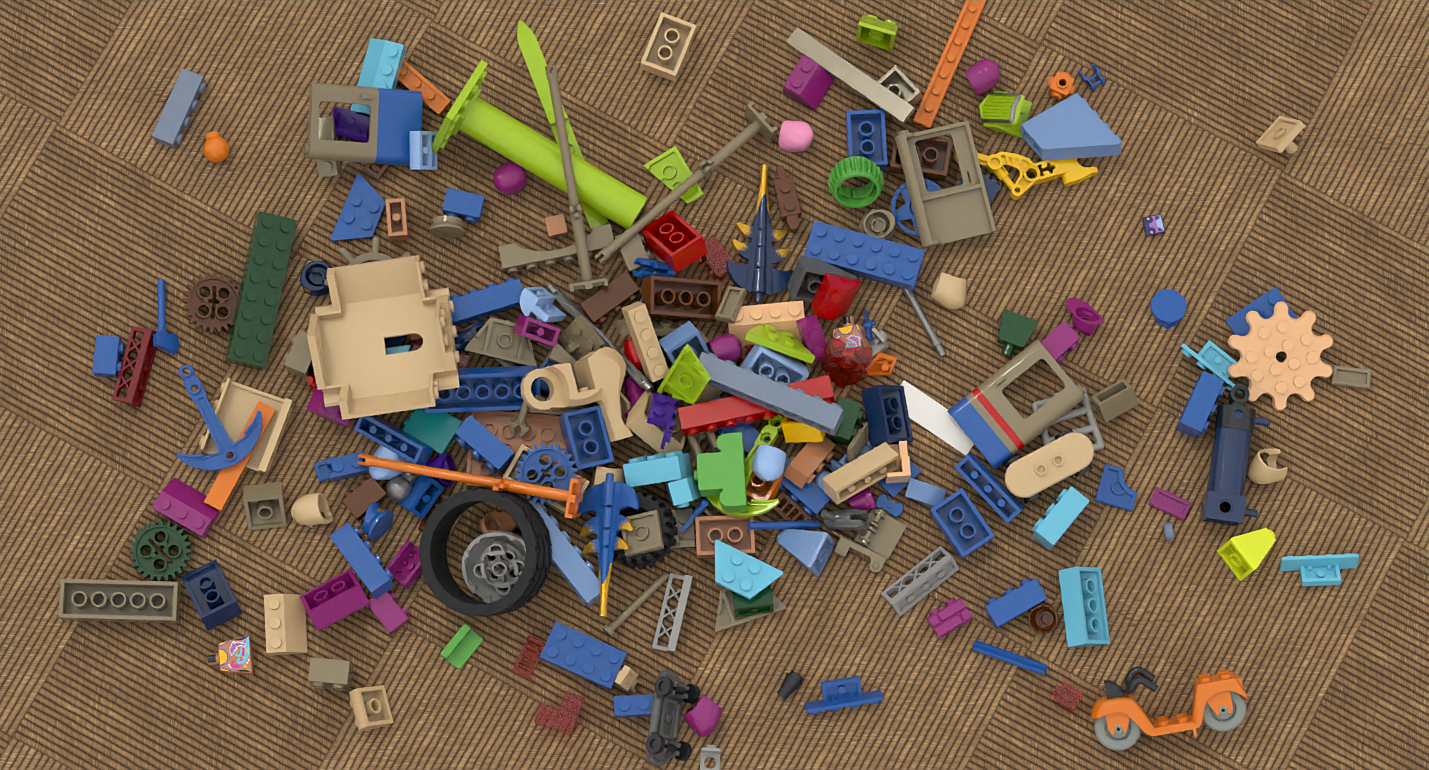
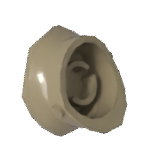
M872 209L862 217L859 224L860 232L890 240L895 234V216L890 211L884 209Z
M444 215L431 219L432 224L429 227V232L434 236L456 238L466 233L463 229L464 223L461 218Z

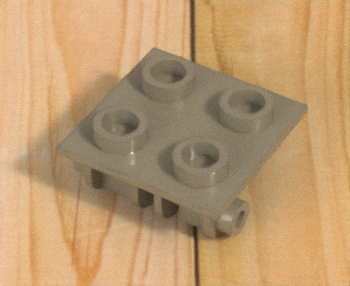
M875 508L871 510L869 519H866L864 524L868 525V529L860 530L854 541L888 559L907 526L886 515L885 511Z

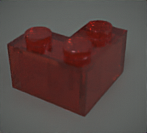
M566 691L560 709L541 703L534 722L537 725L572 736L585 698Z

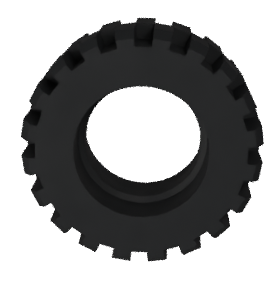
M638 492L639 509L625 508L620 511V515L628 517L658 510L664 549L629 557L625 556L624 550L614 551L613 558L628 568L635 569L637 567L639 570L646 568V565L650 568L656 566L655 562L659 561L661 563L665 560L664 556L666 554L670 555L672 552L670 548L672 545L675 546L677 541L674 535H678V528L674 526L677 522L676 518L672 516V511L662 501L651 494L646 495L644 492ZM622 531L618 532L616 537L623 539Z

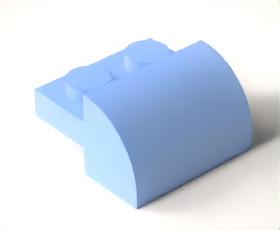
M409 131L410 170H437V153L432 152V144L437 136V132Z
M527 287L522 291L520 307L525 316L536 317L537 320L543 323L563 321L566 316L565 313L553 305L556 297L545 288Z

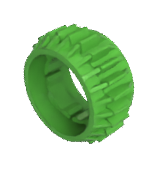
M861 156L848 157L838 162L831 169L828 179L829 192L832 194V197L840 204L850 208H861L873 203L881 195L884 185L883 172L880 171V167L870 159ZM851 177H866L871 180L868 184L857 188H850L841 184L844 180Z

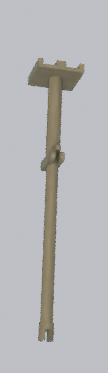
M552 65L554 73H550L549 66H545L581 273L580 280L568 281L570 292L583 288L591 289L595 286H608L606 275L597 277L592 275L581 204L578 200L562 107L557 66Z
M751 101L747 105L745 117L751 124L709 160H702L695 173L606 248L598 252L594 259L597 260L602 256L603 258L599 260V264L602 265L614 252L702 178L707 180L716 167L759 132L770 144L776 139L778 128L776 126L772 128L767 122L768 117L763 112L759 114L754 108L755 103Z

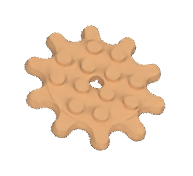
M1282 301L1275 304L1274 313L1269 319L1262 318L1256 311L1248 312L1246 314V321L1250 326L1249 333L1245 336L1232 335L1228 339V345L1240 353V360L1229 366L1227 370L1228 375L1231 378L1245 377L1248 379L1250 396L1247 401L1254 402L1262 394H1268L1272 397L1273 408L1277 411H1283L1286 408L1287 399L1291 394H1298L1306 402L1312 401L1315 397V392L1311 387L1312 379L1315 377L1328 378L1333 373L1332 367L1322 362L1320 357L1323 350L1333 345V338L1327 334L1317 336L1312 332V326L1316 321V314L1313 311H1305L1300 318L1293 319L1288 313V305ZM1280 351L1286 354L1283 362L1276 360V354Z

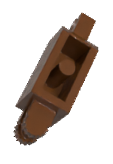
M784 166L776 167L777 177L773 178V187L781 221H786L790 233H797L801 211L793 177L786 175Z

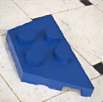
M359 173L356 175L330 238L331 242L339 240L352 241L361 238L373 239L386 202Z

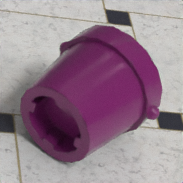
M869 487L848 498L852 509L873 510L877 508Z

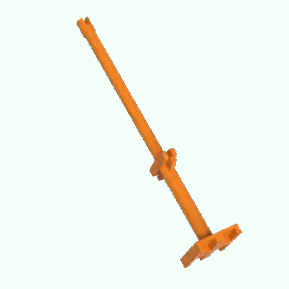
M362 453L358 456L365 458V461H358V465L374 466L491 487L495 491H508L567 502L565 517H580L578 507L579 502L583 501L584 494L581 493L582 483L586 482V478H571L569 490L507 480V478L503 477L490 478L384 459Z

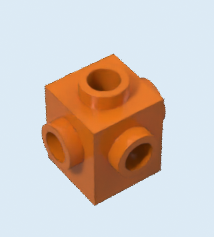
M1057 71L1056 76H1051L1047 84L1050 87L1048 94L1056 100H1065L1067 96H1072L1076 87L1073 85L1075 79L1071 78L1072 76L1066 72L1060 73Z

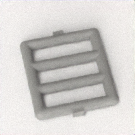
M1083 388L1086 392L1083 394L1085 396L1082 400L1083 407L1067 412L1053 424L1086 414L1089 425L1072 431L1084 435L1092 432L1095 440L1093 444L1094 451L1104 448V442L1087 391ZM1053 397L1033 402L1031 405L1033 413ZM1047 429L1041 433L1044 446L1055 440L1054 436L1049 437Z

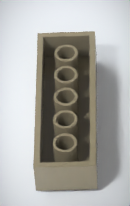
M61 579L58 618L65 621L179 624L181 585L179 582Z

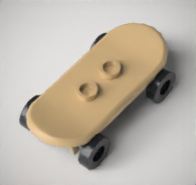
M1069 428L1054 436V441L1024 457L1020 454L1004 463L1007 468L1005 473L1006 487L1013 495L1024 498L1023 500L1027 504L1042 496L1041 491L1073 474L1075 477H1078L1093 469L1090 462L1094 456V447L1087 436L1073 432Z

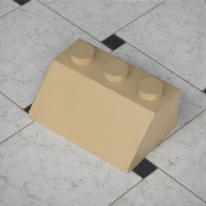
M644 391L628 413L625 425L630 431L634 432L645 443L655 449L658 454L664 453L665 456V453L682 450L686 436L683 435L678 415H676V418H672L675 419L673 431L669 430L672 432L670 443L666 442L664 450L660 449L665 428L647 423L653 394Z
M264 595L266 653L269 656L308 653L306 609L300 599V595Z

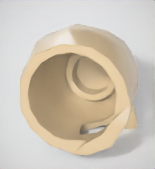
M322 493L306 494L298 498L291 508L293 519L300 525H307L313 528V525L327 524L333 521L329 503Z

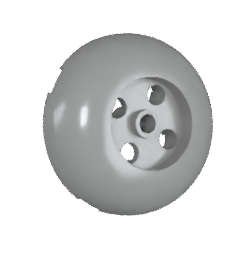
M494 530L479 535L469 544L462 558V574L465 583L473 594L475 593L484 599V602L491 603L499 600L511 591L518 582L524 568L526 554L524 539L509 531ZM507 553H511L514 558H508ZM488 555H495L496 559L491 560L489 559ZM511 570H515L514 574L516 577L511 576Z

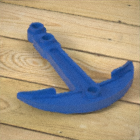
M183 365L179 369V376L184 380V385L192 401L196 403L218 448V452L208 456L204 454L187 455L177 453L176 456L193 468L207 471L228 469L239 464L254 450L261 435L262 412L257 411L253 422L244 432L245 436L233 443L209 403L207 393L199 378L195 376L194 369L190 365ZM185 369L190 370L188 375H183ZM193 386H198L197 392L192 391ZM233 453L234 457L232 459H228L227 454Z

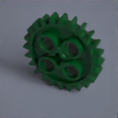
M160 520L159 525L152 521V527L145 524L146 530L143 531L139 528L140 535H133L136 542H130L134 549H130L129 552L134 554V556H131L129 559L136 561L132 567H139L137 573L141 574L144 572L143 578L147 579L150 576V581H154L155 578L158 581H162L165 578L169 582L170 576L176 580V573L178 572L183 575L181 568H188L185 562L192 560L187 556V554L193 553L192 550L187 549L192 545L191 542H186L189 536H182L184 529L182 528L177 531L178 525L175 524L171 527L170 521L166 525H164L163 520ZM159 534H166V539L163 542H157L156 539ZM149 539H152L163 549L164 553L173 561L172 564L161 554H158V551L149 543ZM151 547V554L143 556V549ZM173 547L179 548V553L176 556L170 555V550ZM158 561H165L163 569H156Z

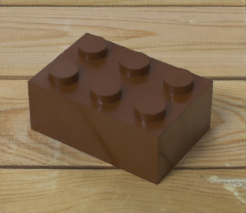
M896 130L895 137L898 136L899 130ZM934 137L917 141L915 146L923 178L945 181L952 139ZM894 139L889 172L904 174L896 140Z

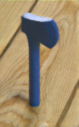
M159 279L157 280L158 328L157 332L153 334V346L174 355L179 349V340L175 333L167 334L165 280Z

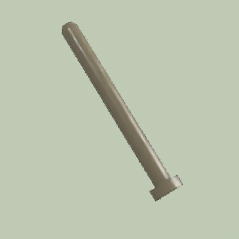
M663 572L609 626L605 625L602 629L612 638L615 635L614 631L669 578V574Z

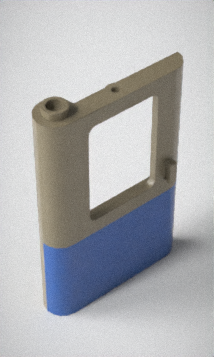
M310 82L308 140L306 143H303L302 153L307 159L410 166L409 131L422 130V92ZM320 102L368 105L370 107L368 142L320 139L318 137Z

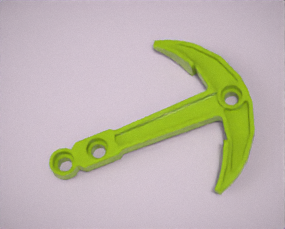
M777 415L768 421L769 425L764 426L754 442V447L745 459L746 487L754 475L752 462L755 451L760 445L773 446L779 436V431L782 430L781 424L775 427L777 422L782 423L783 417L781 415ZM765 439H771L768 443H765ZM720 496L706 497L722 513L742 518L764 514L780 503L778 499H751L750 502L747 501L748 512L727 513L722 509Z

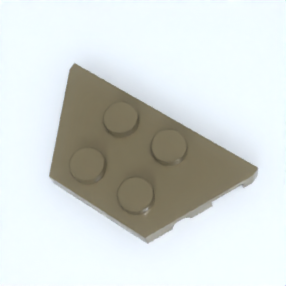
M493 317L486 321L464 348V351L524 366H537L530 339L513 334L516 323Z
M726 588L721 589L715 633L786 610V605L772 593L774 612L735 617L732 591Z

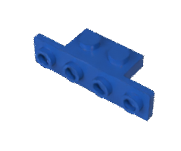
M857 675L822 681L823 700L804 703L806 713L819 714L825 710L837 711L842 707L855 708L860 706V704H877L879 701H883V695L881 690L862 693L860 677Z

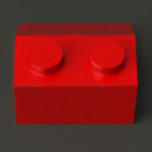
M826 273L811 303L815 317L833 321L845 315L861 282Z

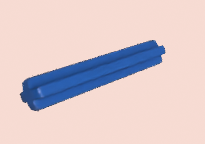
M978 640L974 642L973 651L1041 675L1046 673V664Z

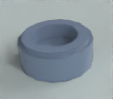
M1166 522L1164 524L1166 541H1174L1172 522Z

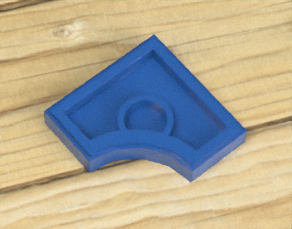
M1109 464L1104 465L1095 501L1132 512L1137 492L1131 490L1125 483L1123 477L1124 469Z

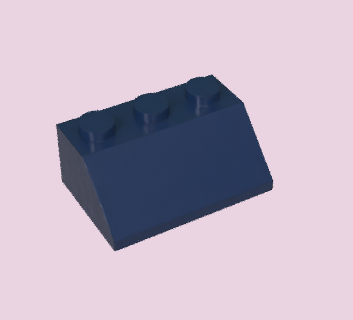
M876 385L861 390L871 446L877 447L884 442L888 445L898 444L899 441L913 442L904 386Z

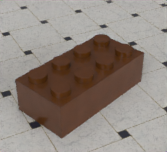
M648 276L642 279L641 302L646 305L650 318L712 323L717 321L715 315L721 303V282Z

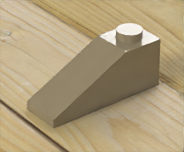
M333 116L319 117L318 137L320 139L337 141ZM316 159L319 177L338 175L342 172L341 161Z

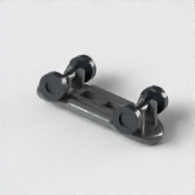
M671 670L660 672L655 683L648 739L646 741V758L653 766H663L672 757L680 761H686L692 752L691 745L688 742H676L679 732L682 699L689 704L696 703L700 697V689L694 684H682L676 673Z

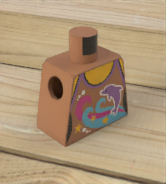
M853 316L842 317L843 327L833 330L832 360L837 363L872 357L865 328L859 324L854 325Z
M250 636L219 643V653L208 654L209 665L220 664V671L222 673L254 675Z

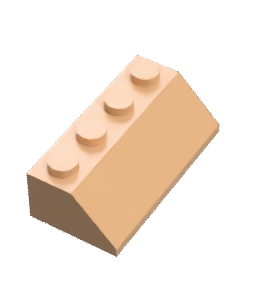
M803 301L741 306L734 324L727 322L728 334H734L739 338L742 349L753 348L755 343L744 339L747 331L758 324L764 326L768 324L775 327L778 331L792 333L802 343L796 321L805 318Z

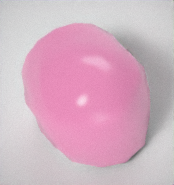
M784 121L779 134V147L787 152L805 151L814 139L812 128L804 121Z

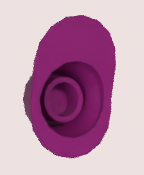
M1077 298L1066 300V307L1073 314V327L1086 336H1091L1097 326L1104 323V318L1086 302Z

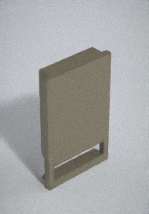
M867 422L862 423L863 428L857 431L847 448L849 462L858 458L869 440Z

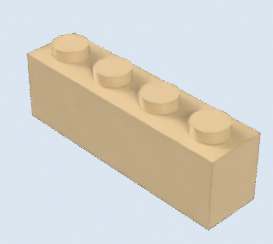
M638 301L621 308L646 378L651 382L665 378L669 370L646 305Z
M884 442L822 478L824 492L838 505L883 479L887 473H893L900 469L899 455Z

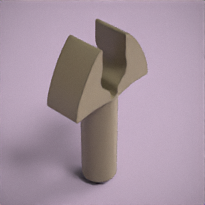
M524 401L518 419L515 421L511 419L509 421L512 435L515 432L516 426L520 424L521 433L519 438L531 427L525 423L529 406Z

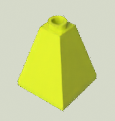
M1264 528L1235 536L1220 547L1217 552L1238 580L1242 581L1257 569L1276 541L1275 534L1272 530Z

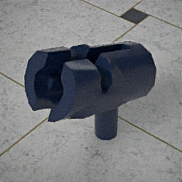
M483 320L475 322L457 333V337H454L456 351H459V353L464 351L466 345L476 335V331H479L485 324Z

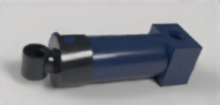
M1237 384L1229 390V404H1220L1217 407L1207 492L1202 497L1199 521L1239 526L1243 524L1244 516L1256 518L1258 515L1257 510L1245 508L1247 496H1243L1254 426L1255 424L1270 426L1271 420L1256 417V410L1246 407L1250 391L1243 384ZM1235 390H1240L1243 393V399L1239 400L1234 396ZM1220 504L1225 506L1226 513L1220 510Z

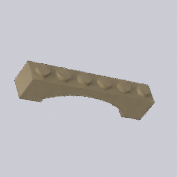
M611 224L592 227V232L586 237L589 258L614 241ZM517 243L498 246L503 272L508 274L517 273L519 269L524 268L526 270H533L538 268L537 266L544 264L545 266H553L558 261L572 262L575 258H578L576 244L552 251L528 250L518 247Z

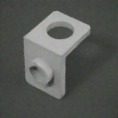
M717 745L701 747L700 770H719L721 749L717 748ZM712 757L715 759L716 765L714 768L709 769L704 765L706 758Z

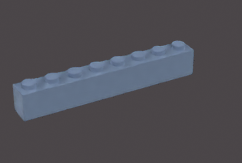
M701 353L699 360L711 376L708 385L833 436L836 435L844 418V410L840 405L824 402L819 396H809L805 391L799 388L792 389L784 382L778 381L777 383L772 381L769 376L755 374L747 367L740 368L730 360L723 361L718 359V356L713 353Z

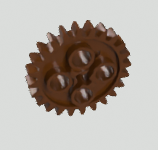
M208 272L205 278L200 274L198 276L199 281L193 278L192 284L194 286L188 284L187 289L189 291H184L183 293L187 297L182 299V303L187 304L182 307V310H188L185 318L191 317L189 324L197 323L195 329L201 326L203 333L206 328L209 329L210 334H212L214 329H216L218 334H220L221 328L228 331L227 325L232 327L240 291V289H235L237 282L231 284V277L225 280L224 274L219 278L216 272H214L213 277H210ZM214 286L216 287L214 301L218 304L214 307V319L212 320L210 318L212 304L208 302L212 299V287ZM199 290H208L209 296L202 297L199 294ZM220 290L226 291L228 298H221L218 292ZM201 307L206 308L208 315L201 316L198 313V309ZM224 309L227 312V316L223 318L218 316L217 310Z

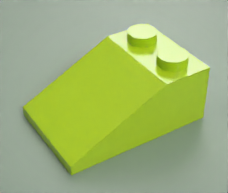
M862 15L858 24L856 41L892 52L899 25H896L891 20H878L873 15Z

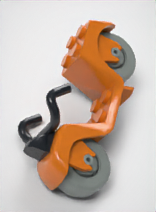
M1134 667L1128 672L1121 686L1114 681L1104 680L1107 695L1099 698L1094 703L1091 711V718L1095 719L1094 730L1099 742L1108 749L1121 751L1132 747L1138 741L1141 730L1150 736L1192 730L1194 738H1196V728L1201 726L1202 720L1209 728L1215 731L1226 732L1233 730L1245 718L1247 707L1244 697L1247 700L1248 697L1243 687L1241 675L1236 676L1234 672H1229L1228 669L1220 670L1215 675L1203 673L1194 679L1192 711L1190 715L1184 712L1176 714V717L1173 718L1161 716L1156 718L1157 721H1152L1132 695V692L1139 684L1155 692L1158 685L1152 681L1156 676L1145 668ZM1137 674H1140L1141 676H1143V677H1136V678H1134Z

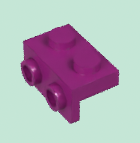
M409 540L400 548L399 552L386 567L393 575V579L407 589L422 572L421 557L419 555L420 549Z

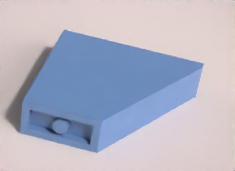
M1078 93L1021 124L1022 138L1043 161L1117 156L1121 154L1122 141L1119 136L1112 133L1109 125L1103 123L1098 113L1092 110L1087 101L1081 98Z

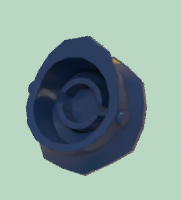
M314 261L304 266L300 282L306 293L319 297L330 292L329 286L324 284V280L327 279V269L333 268L326 261Z

